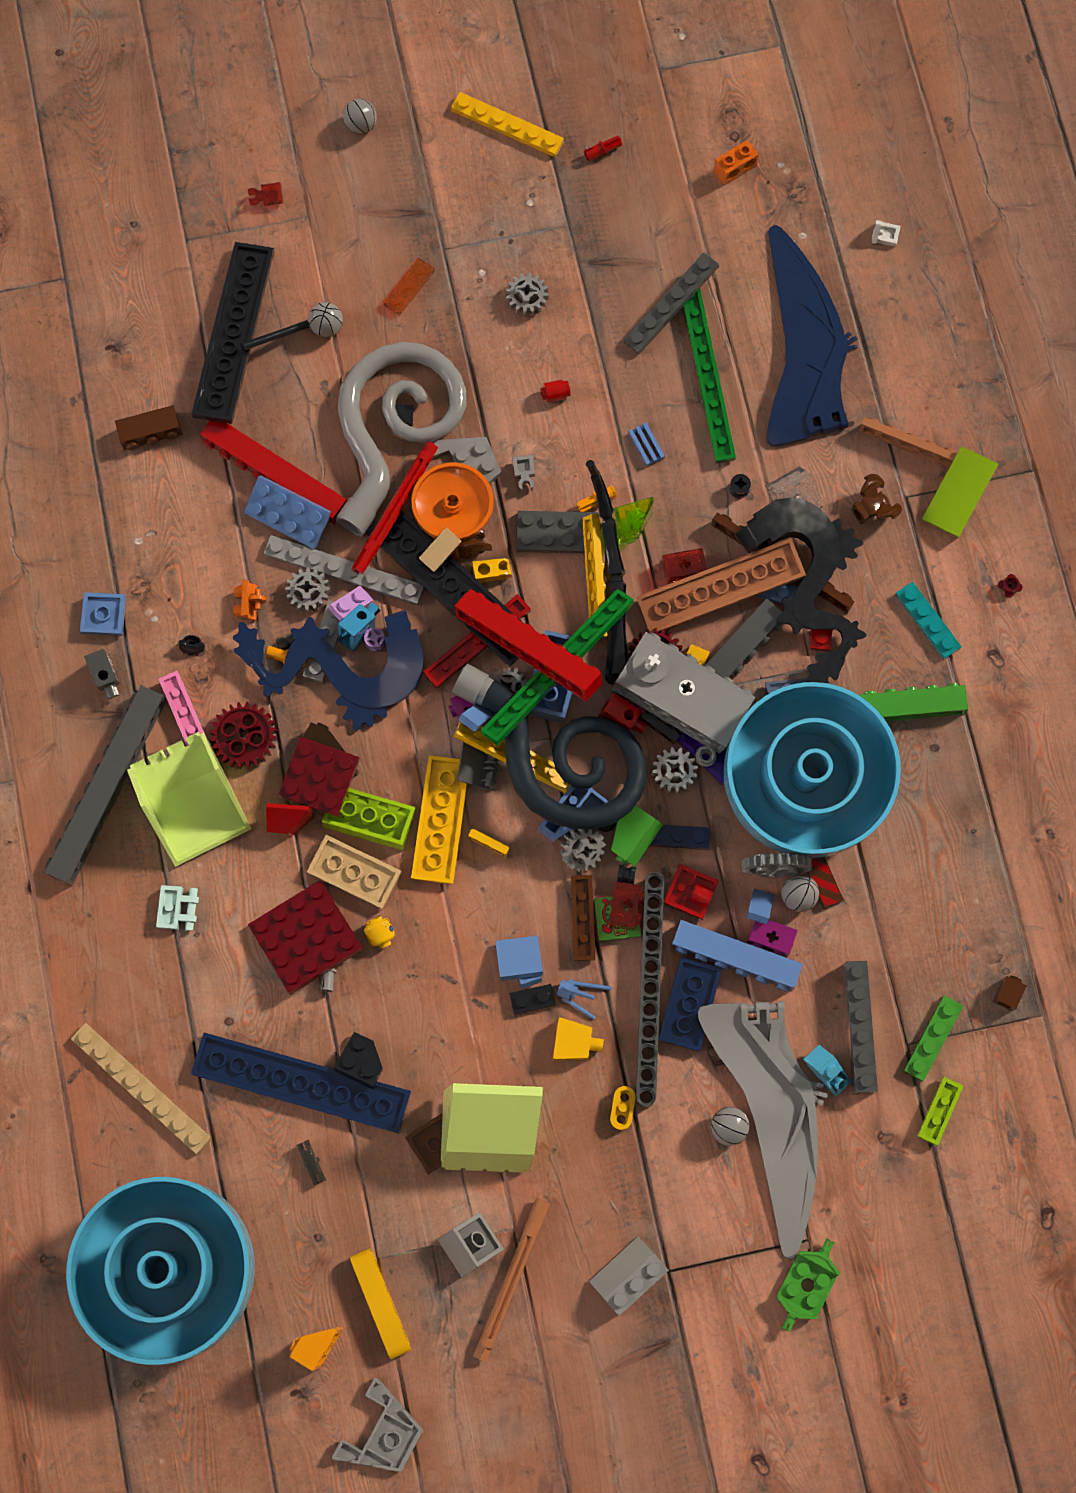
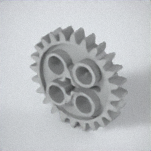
M793 853L758 854L742 860V872L750 873V875H760L761 877L795 876L812 870L811 858L804 855H794Z

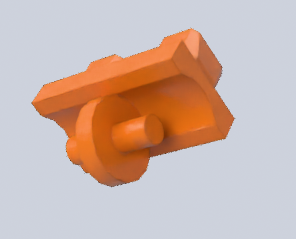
M242 580V585L234 587V596L237 599H242V603L234 605L233 614L238 618L256 621L257 610H260V604L267 602V597L261 595V589H257V585L250 583L249 580Z

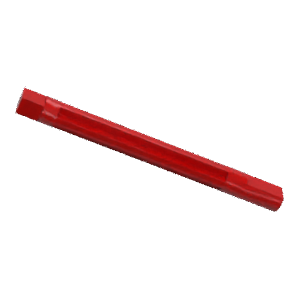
M426 442L353 564L351 569L355 573L364 574L371 560L376 555L412 494L417 481L424 474L439 448L434 443Z

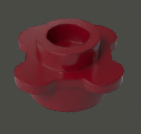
M1009 574L1004 580L998 582V588L1004 591V595L1007 598H1011L1015 592H1020L1023 588L1022 584L1013 574Z

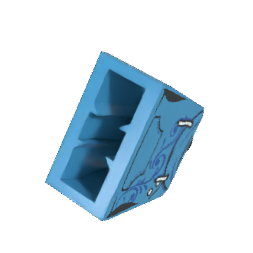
M371 603L367 608L361 604L355 607L338 623V641L354 652L364 641L366 631L370 628H375L376 615L380 612L379 607L374 603Z

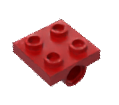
M679 864L665 897L664 904L703 920L719 880Z

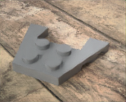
M487 437L445 439L432 442L439 447L433 459L450 453L453 462L475 468L484 475L489 484L502 475Z
M375 1377L365 1396L385 1407L363 1450L341 1439L332 1459L402 1472L424 1429L386 1386Z

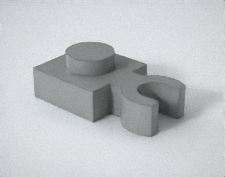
M533 455L512 457L515 479L521 478L518 483L519 491H523V484L525 483L530 485V490H533L534 482L530 478L535 477Z

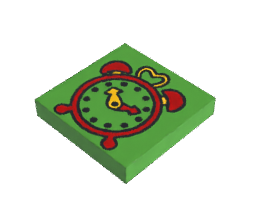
M636 894L594 899L599 942L641 937Z

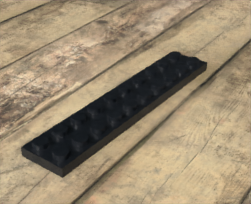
M235 242L192 410V418L228 424L233 423L251 350L243 351L240 344L254 338L274 256V248L241 242Z
M403 511L400 512L380 548L452 615L456 617L454 605L470 589L476 593H482L487 600L499 604L507 613H512L452 556H449L435 572L423 563L419 557L434 540ZM380 519L366 531L367 536L370 537ZM457 618L509 668L519 659Z

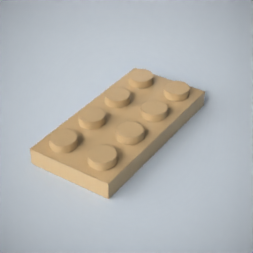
M325 835L307 873L383 910L402 871Z

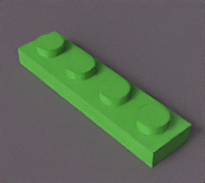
M945 995L942 997L903 1070L905 1073L921 1082L924 1081L963 1005Z

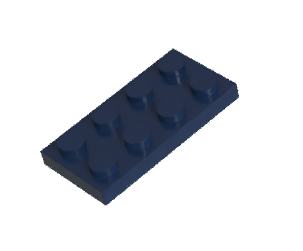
M680 957L658 1041L697 1052L701 1051L705 1033L698 1019V1010L701 1006L713 1004L722 968Z

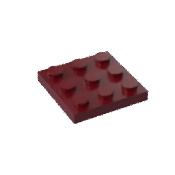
M300 736L278 796L339 817L360 757Z

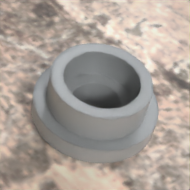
M702 746L696 751L695 759L699 765L709 767L716 761V752L710 746ZM708 754L710 758L708 760H704L702 758V755Z

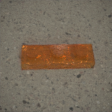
M418 257L384 300V306L400 316L435 272L434 267Z

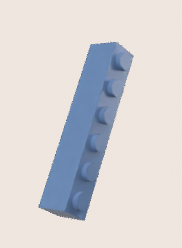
M683 920L679 923L671 946L679 954L687 955L689 953L695 955L696 960L707 963V960L716 963V967L724 970L728 968L734 969L737 975L748 977V975L756 977L757 982L768 985V982L775 984L777 989L784 992L794 990L803 965L797 961Z

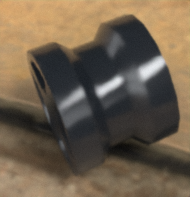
M744 474L735 475L730 483L729 490L731 495L738 499L746 497L751 486L750 479Z
M619 864L616 885L621 886L625 884L633 888L636 867L626 868L624 865Z

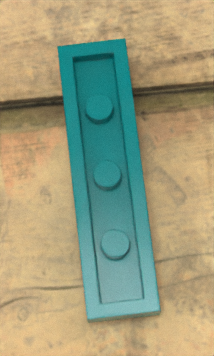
M914 582L896 592L895 596L943 660L961 649L960 643Z

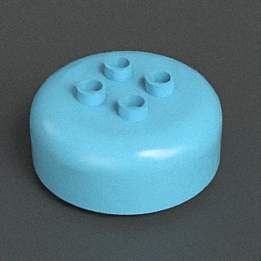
M804 682L792 684L777 689L760 699L739 722L727 747L724 760L726 794L734 814L744 828L755 839L775 851L793 853L794 855L798 854V856L804 855L809 858H820L841 853L869 836L890 812L900 784L901 766L899 751L894 735L885 719L868 701L840 686L828 683Z
M150 1177L136 1180L115 1189L102 1198L89 1211L78 1227L72 1240L67 1260L66 1280L70 1303L86 1333L99 1346L114 1356L130 1362L147 1365H162L186 1360L215 1346L239 1321L250 1299L255 1275L254 1251L249 1233L241 1217L216 1192L198 1183L179 1178Z

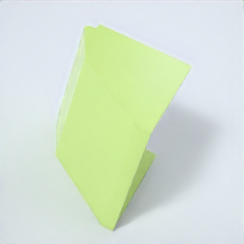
M199 732L185 738L189 745L185 746L181 740L166 747L169 755L166 756L162 749L147 757L151 764L147 765L145 760L142 759L130 765L131 768L127 770L140 806L175 867L252 829L204 733L200 734Z
M453 1083L444 1089L441 1144L442 1167H445V1170H461V1168H465V1171H483V1169L491 1172H504L508 1170V1172L524 1173V1170L529 1171L535 1152L543 1087Z

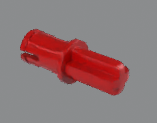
M615 136L604 142L599 141L595 146L585 149L584 155L588 162L599 156H606L607 152L620 147L622 140L619 136Z

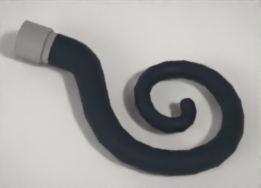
M466 664L452 691L456 696L474 705L478 704L496 714L516 694L509 687L490 678L489 674L470 664ZM527 715L505 738L506 764L515 791L530 811L555 825L570 829L587 830L613 825L632 811L642 796L646 782L645 757L642 747L632 732L616 721L596 716H584L571 720L559 730L553 741V762L555 770L562 780L572 787L591 788L600 782L605 772L604 760L599 756L592 758V769L587 775H579L568 765L566 752L568 744L576 735L602 733L611 737L623 751L628 766L627 779L623 789L616 798L596 807L578 808L561 804L549 797L537 782L530 761Z

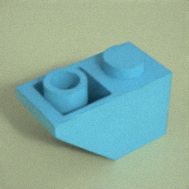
M818 1045L804 1058L811 1071L834 1096L837 1097L851 1083V1080L836 1058L822 1046Z

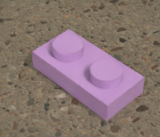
M358 586L330 604L329 610L341 621L359 604L367 608L373 602V599L361 586Z

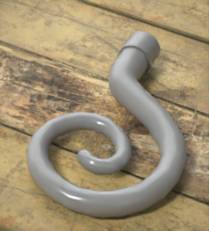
M402 341L377 348L361 358L351 368L340 386L337 411L343 435L364 473V480L354 495L347 500L337 515L336 521L345 530L356 536L361 537L364 535L376 517L375 513L386 498L390 488L389 468L366 430L360 411V395L366 382L383 368L403 362L419 363L427 366L443 379L449 393L450 407L441 421L428 427L415 428L405 424L399 418L395 408L396 399L403 393L413 395L419 404L425 403L427 394L423 387L414 381L400 380L389 386L383 396L382 412L387 424L396 435L410 442L421 444L433 442L448 435L460 423L467 407L466 387L460 372L441 352L422 343Z

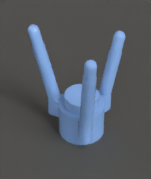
M571 979L569 981L562 980L557 992V996L562 997L561 1001L571 1005L590 1019L595 1020L594 1015L570 1000V998L574 999L576 995L592 1000L595 998L594 995L578 990L576 986L609 991L612 990V987L577 982Z

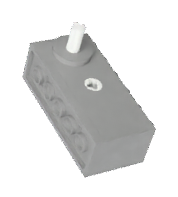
M645 632L611 690L705 746L712 747L715 752L720 754L727 747L739 722L755 699L751 695L752 692L745 687L739 688L734 685V681L729 677L717 675L712 667L708 665L702 666L697 663V659L692 655L680 653L679 648L671 643L667 645L660 641L661 638L652 632L650 634Z

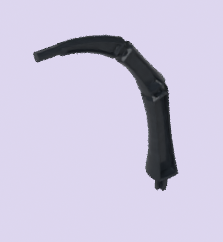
M588 460L586 466L591 474L599 515L603 519L601 528L605 546L604 575L607 577L605 592L606 599H608L617 589L626 594V583L623 581V576L626 573L619 551L616 520L612 517L613 507L607 488L594 461ZM626 613L609 629L608 654L604 676L607 683L612 684V687L628 662ZM612 690V694L615 693L621 698H624L623 696Z

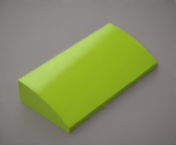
M961 446L922 520L959 538L993 476L998 463Z
M349 788L339 817L325 813L322 826L403 851L415 807Z

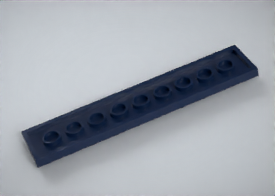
M203 1033L191 1071V1075L397 1134L400 1132L411 1094L409 1090L381 1082H376L374 1088L371 1089L335 1072L332 1068L208 1033Z

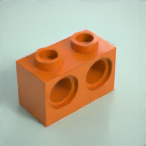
M746 140L716 158L713 171L725 186L755 168L759 154L751 143Z

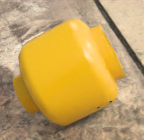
M378 916L366 922L367 926L364 928V933L370 946H379L382 949L391 945L390 940L395 937V932L389 919Z

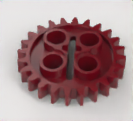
M238 702L235 709L230 704V711L228 712L222 709L224 715H216L219 722L211 723L216 729L209 731L211 735L215 736L209 740L211 743H216L212 746L213 751H218L216 756L218 758L223 756L222 762L225 764L229 761L230 767L237 763L239 769L242 768L243 764L250 769V763H254L257 767V760L259 759L266 762L264 755L271 756L269 748H276L272 741H278L277 736L272 735L277 733L278 730L273 727L276 724L275 721L269 720L272 717L271 714H265L263 707L258 710L256 703L250 708L249 702H246L244 707ZM248 718L254 719V723L251 726L244 725ZM228 727H235V731L232 734H225V730ZM243 732L246 733L245 739H243L241 733ZM255 737H262L261 743L257 745L252 743ZM237 745H242V746H243V749H242L241 752H239V753H234V752H233V749H234L235 746H237Z

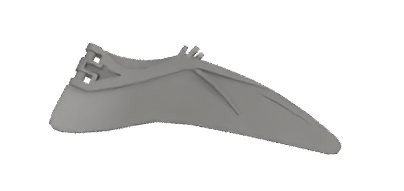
M777 1001V1004L755 1002V1005L725 1003L701 1006L698 1010V1019L703 1031L720 1059L744 1091L758 1136L781 1250L784 1257L792 1259L797 1255L801 1246L815 1190L818 1160L815 1103L823 1105L824 1101L818 1099L817 1095L827 1098L828 1093L816 1090V1087L823 1088L824 1084L811 1082L794 1058L786 1034L784 1001ZM777 1012V1019H770V1013ZM755 1013L756 1020H748V1014Z

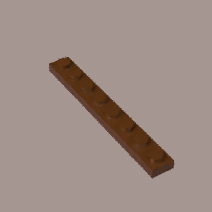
M717 512L712 519L711 526L741 545L735 538V535L744 526L736 525L729 516L721 515ZM762 545L755 551L765 548V546ZM827 582L818 594L846 614L849 613L855 602L847 593H841L836 590L830 582Z

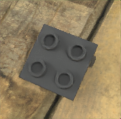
M463 742L457 781L494 790L496 772H498L497 766H499L498 759Z

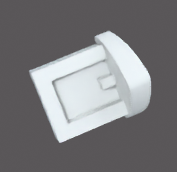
M876 220L872 234V243L896 247L901 226Z

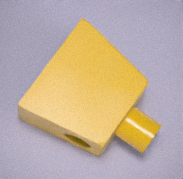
M559 1017L553 1060H588L589 1050L602 1052L604 1039L591 1037L592 1027Z

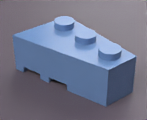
M572 786L559 800L561 804L578 808H592L609 802L592 788H574ZM545 819L537 831L555 843L570 833L571 829L555 825Z

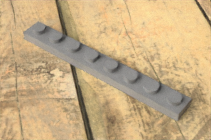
M272 535L264 551V556L303 569L309 567L312 572L318 569V574L324 573L325 576L355 586H361L364 589L418 606L424 588L417 582L371 567H367L364 574H357L351 569L355 562Z

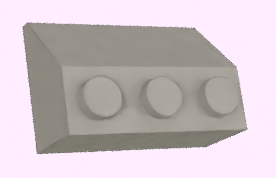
M637 1237L589 1282L617 1315L620 1316L669 1270L651 1249Z

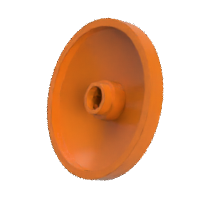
M449 462L434 466L419 478L413 489L412 510L415 520L423 531L435 539L446 527L461 541L470 539L485 528L492 516L494 500L491 486L483 474L469 465Z

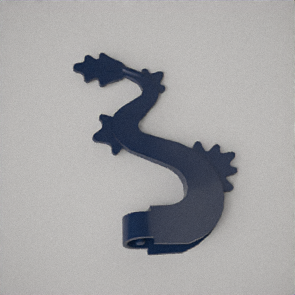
M406 610L384 617L389 636L384 637L388 651V661L384 671L371 678L360 677L351 671L334 648L325 640L330 632L329 629H319L312 617L307 618L301 629H291L295 640L289 648L282 671L277 674L270 673L261 665L265 641L263 639L257 640L258 630L256 628L249 629L244 622H240L238 625L239 632L233 636V640L239 644V647L234 649V653L240 656L260 678L258 684L264 686L265 697H269L275 691L278 694H283L282 687L292 682L306 660L309 658L316 659L332 685L342 695L337 699L336 704L348 707L343 719L346 721L352 719L355 731H358L363 723H366L368 727H372L374 715L386 718V707L393 706L407 698L416 689L422 676L425 662L417 629L411 630V623Z

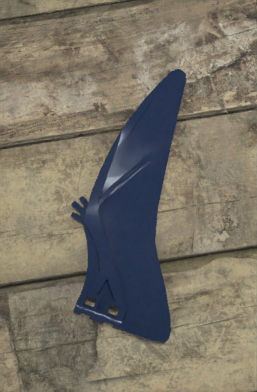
M777 225L769 228L768 236L785 336V367L773 401L768 423L767 440L771 447L804 440L815 436V433L821 432L824 434L835 431L836 428H848L841 395V375L847 353L858 348L857 345L850 346L858 338L854 336L848 340L852 334L850 332L844 334L838 312L816 270L790 236ZM837 415L838 420L833 421L832 416ZM818 420V423H819V424H818V425H814V424H813V421Z

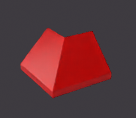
M266 804L267 832L283 833L291 838L314 818L309 806Z

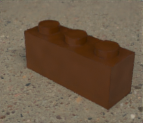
M174 405L115 420L119 440L124 450H134L141 445H153L160 440H171L182 435Z

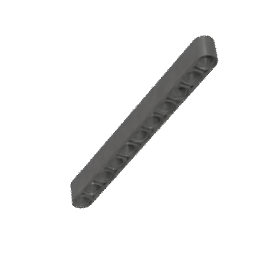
M658 872L649 873L644 883L636 1102L642 1108H649L654 1104L657 1088L664 878ZM655 878L659 880L660 886L653 888L649 885L648 881ZM652 899L657 900L659 907L651 909L648 906V901ZM654 920L658 923L659 927L656 930H650L647 927V922ZM650 941L655 942L658 949L656 951H649L646 948V944ZM647 963H654L657 970L654 973H649L646 971L645 965ZM653 984L656 992L654 994H647L644 990L645 985ZM647 1005L653 1006L655 1014L647 1016L643 1008ZM645 1027H651L655 1034L653 1037L647 1038L643 1035L642 1030ZM646 1048L651 1049L654 1054L653 1058L648 1060L643 1058L642 1050ZM649 1070L653 1075L652 1080H642L641 1072ZM643 1092L650 1093L652 1101L650 1103H643L640 1100V1094Z

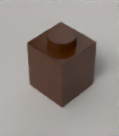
M1006 976L1002 979L992 1002L1010 1011H1014L1017 1009L1027 985L1023 984L1022 980L1018 977Z

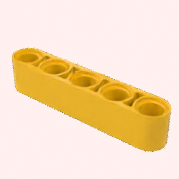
M371 1248L350 1256L352 1266L389 1358L392 1360L412 1351Z

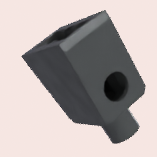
M101 649L84 656L96 687L101 691L104 690L107 699L119 696L116 685L120 684V680L110 654L105 649ZM108 674V678L103 680V676Z

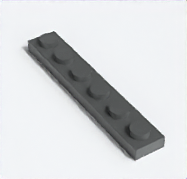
M703 252L624 339L625 344L640 354L719 268V264Z

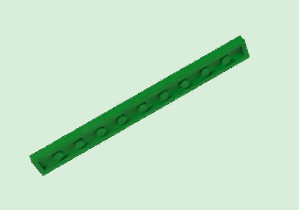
M699 289L683 306L714 459L717 464L735 461L736 455L701 289Z
M617 589L563 646L572 655H578L582 658L634 604V599ZM537 671L481 729V734L498 746L555 687L557 682Z

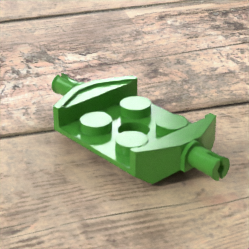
M826 1238L821 1251H799L776 1296L788 1315L781 1327L784 1330L790 1332L795 1320L798 1318L818 1319V1314L837 1276L840 1275L839 1270L828 1255L835 1242ZM805 1278H809L813 1282V1288L809 1292L804 1291L801 1287V1283Z

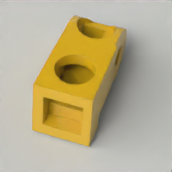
M502 558L472 562V576L481 584L495 580H505L512 576L509 559Z

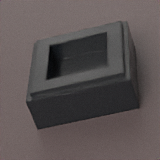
M395 404L399 418L405 424L413 426V405Z

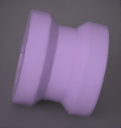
M370 628L366 631L364 641L370 651L379 652L386 644L385 635L379 628Z

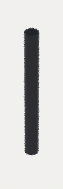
M308 320L243 342L240 346L245 351L310 328Z

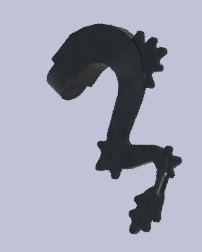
M796 498L776 499L754 513V518L747 522L748 525L742 528L735 535V538L748 553H752L762 545L768 547L785 538H798L810 548L812 560L806 572V577L800 582L793 595V599L783 598L781 600L784 611L777 617L776 621L780 624L790 625L795 635L802 628L810 630H837L840 632L842 641L839 649L816 654L814 658L817 663L808 665L807 669L810 675L806 681L827 683L829 677L837 680L847 653L851 647H857V640L864 639L866 633L858 629V621L851 623L843 616L816 609L814 600L832 577L836 567L841 570L847 568L846 557L851 559L857 558L858 554L854 549L861 547L863 541L853 538L852 535L855 532L853 528L843 531L840 519L831 522L829 517L820 508L806 500Z

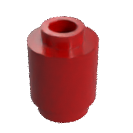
M561 379L543 383V388H540L542 400L546 399L547 403L565 400L566 397L571 396L567 380L563 381Z

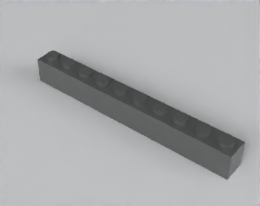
M142 685L139 690H135L133 693L132 703L129 708L125 709L120 727L117 726L112 736L113 740L110 745L106 746L101 764L98 763L96 765L92 781L88 782L85 786V795L82 801H78L72 820L66 823L64 829L66 832L63 838L57 841L53 857H50L46 862L45 873L70 886L76 880L129 776L127 770L131 768L130 765L136 762L167 701L162 694Z

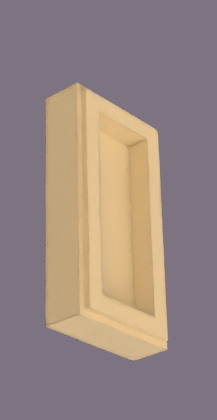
M446 527L419 559L435 572L462 541Z

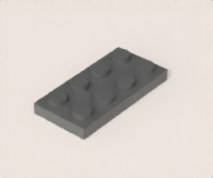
M518 511L517 552L585 553L582 518L590 514L599 513Z

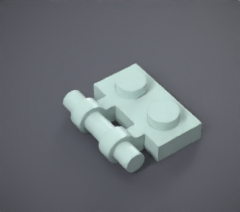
M161 885L156 928L179 930V923L185 922V931H193L194 923H196L197 919L195 910L196 904L199 902V897H197L198 889L189 888V896L183 895V887ZM182 903H188L187 914H181Z

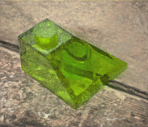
M653 496L613 508V519L616 520L619 544H631L640 538L652 515Z

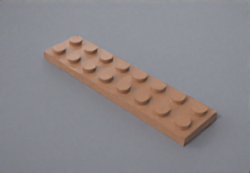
M792 538L647 592L636 598L650 632L654 633V628H657V633H660L663 629L674 628L806 577Z

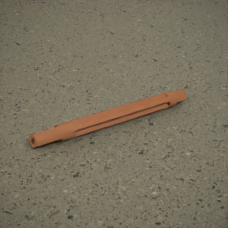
M535 1199L484 1331L474 1351L473 1357L487 1362L495 1339L550 1206V1203L541 1199Z

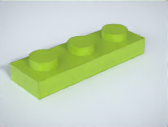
M942 1077L917 1137L935 1146L939 1145L962 1092L963 1085Z

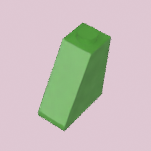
M635 805L632 811L617 823L611 848L617 854L616 859L624 865L629 862L636 866L664 824Z

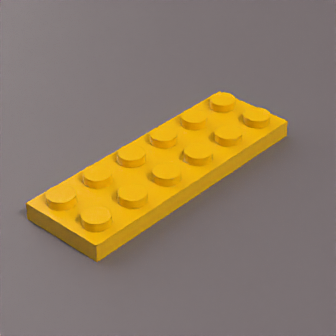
M428 756L411 875L412 880L454 885L468 784L457 781L460 759Z

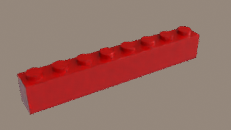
M209 421L200 433L203 440L202 443L208 449L213 450L214 448L219 451L221 457L226 460H233L236 462V466L243 471L249 470L254 478L258 479V476H263L331 511L327 524L329 522L333 525L337 523L336 517L347 502L346 498L227 423Z
M470 589L454 605L457 618L584 701H587L602 685L601 672L598 668L589 666L578 655H572L564 646L555 644L547 635L535 631L530 624H524L513 613H507L499 604L487 600L482 593H476Z

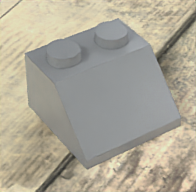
M480 1212L438 1239L462 1278L504 1250Z

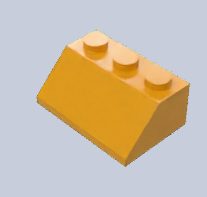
M339 1326L296 1338L289 1349L292 1351L290 1357L311 1371L320 1369L344 1328Z

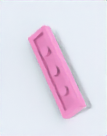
M178 671L159 678V682L185 743L189 745L185 738L197 732L202 734L204 730Z

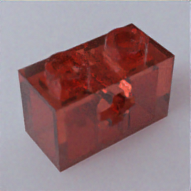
M703 548L662 555L661 563L666 584L674 583L707 570Z
M615 882L609 927L635 931V925L640 926L641 913L637 911L638 904L643 905L644 892L640 891L641 885ZM625 902H630L629 905L633 908H629V911H624L625 908L623 906Z

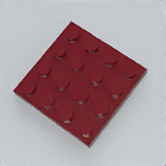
M321 879L248 924L290 995L364 950Z

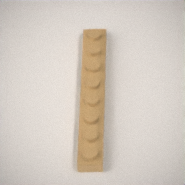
M85 1023L71 1038L73 1042L195 1154H198L212 1139L208 1133L90 1025Z

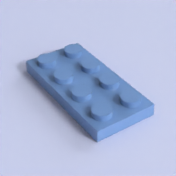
M258 476L244 513L304 545L316 549L331 511L263 476Z

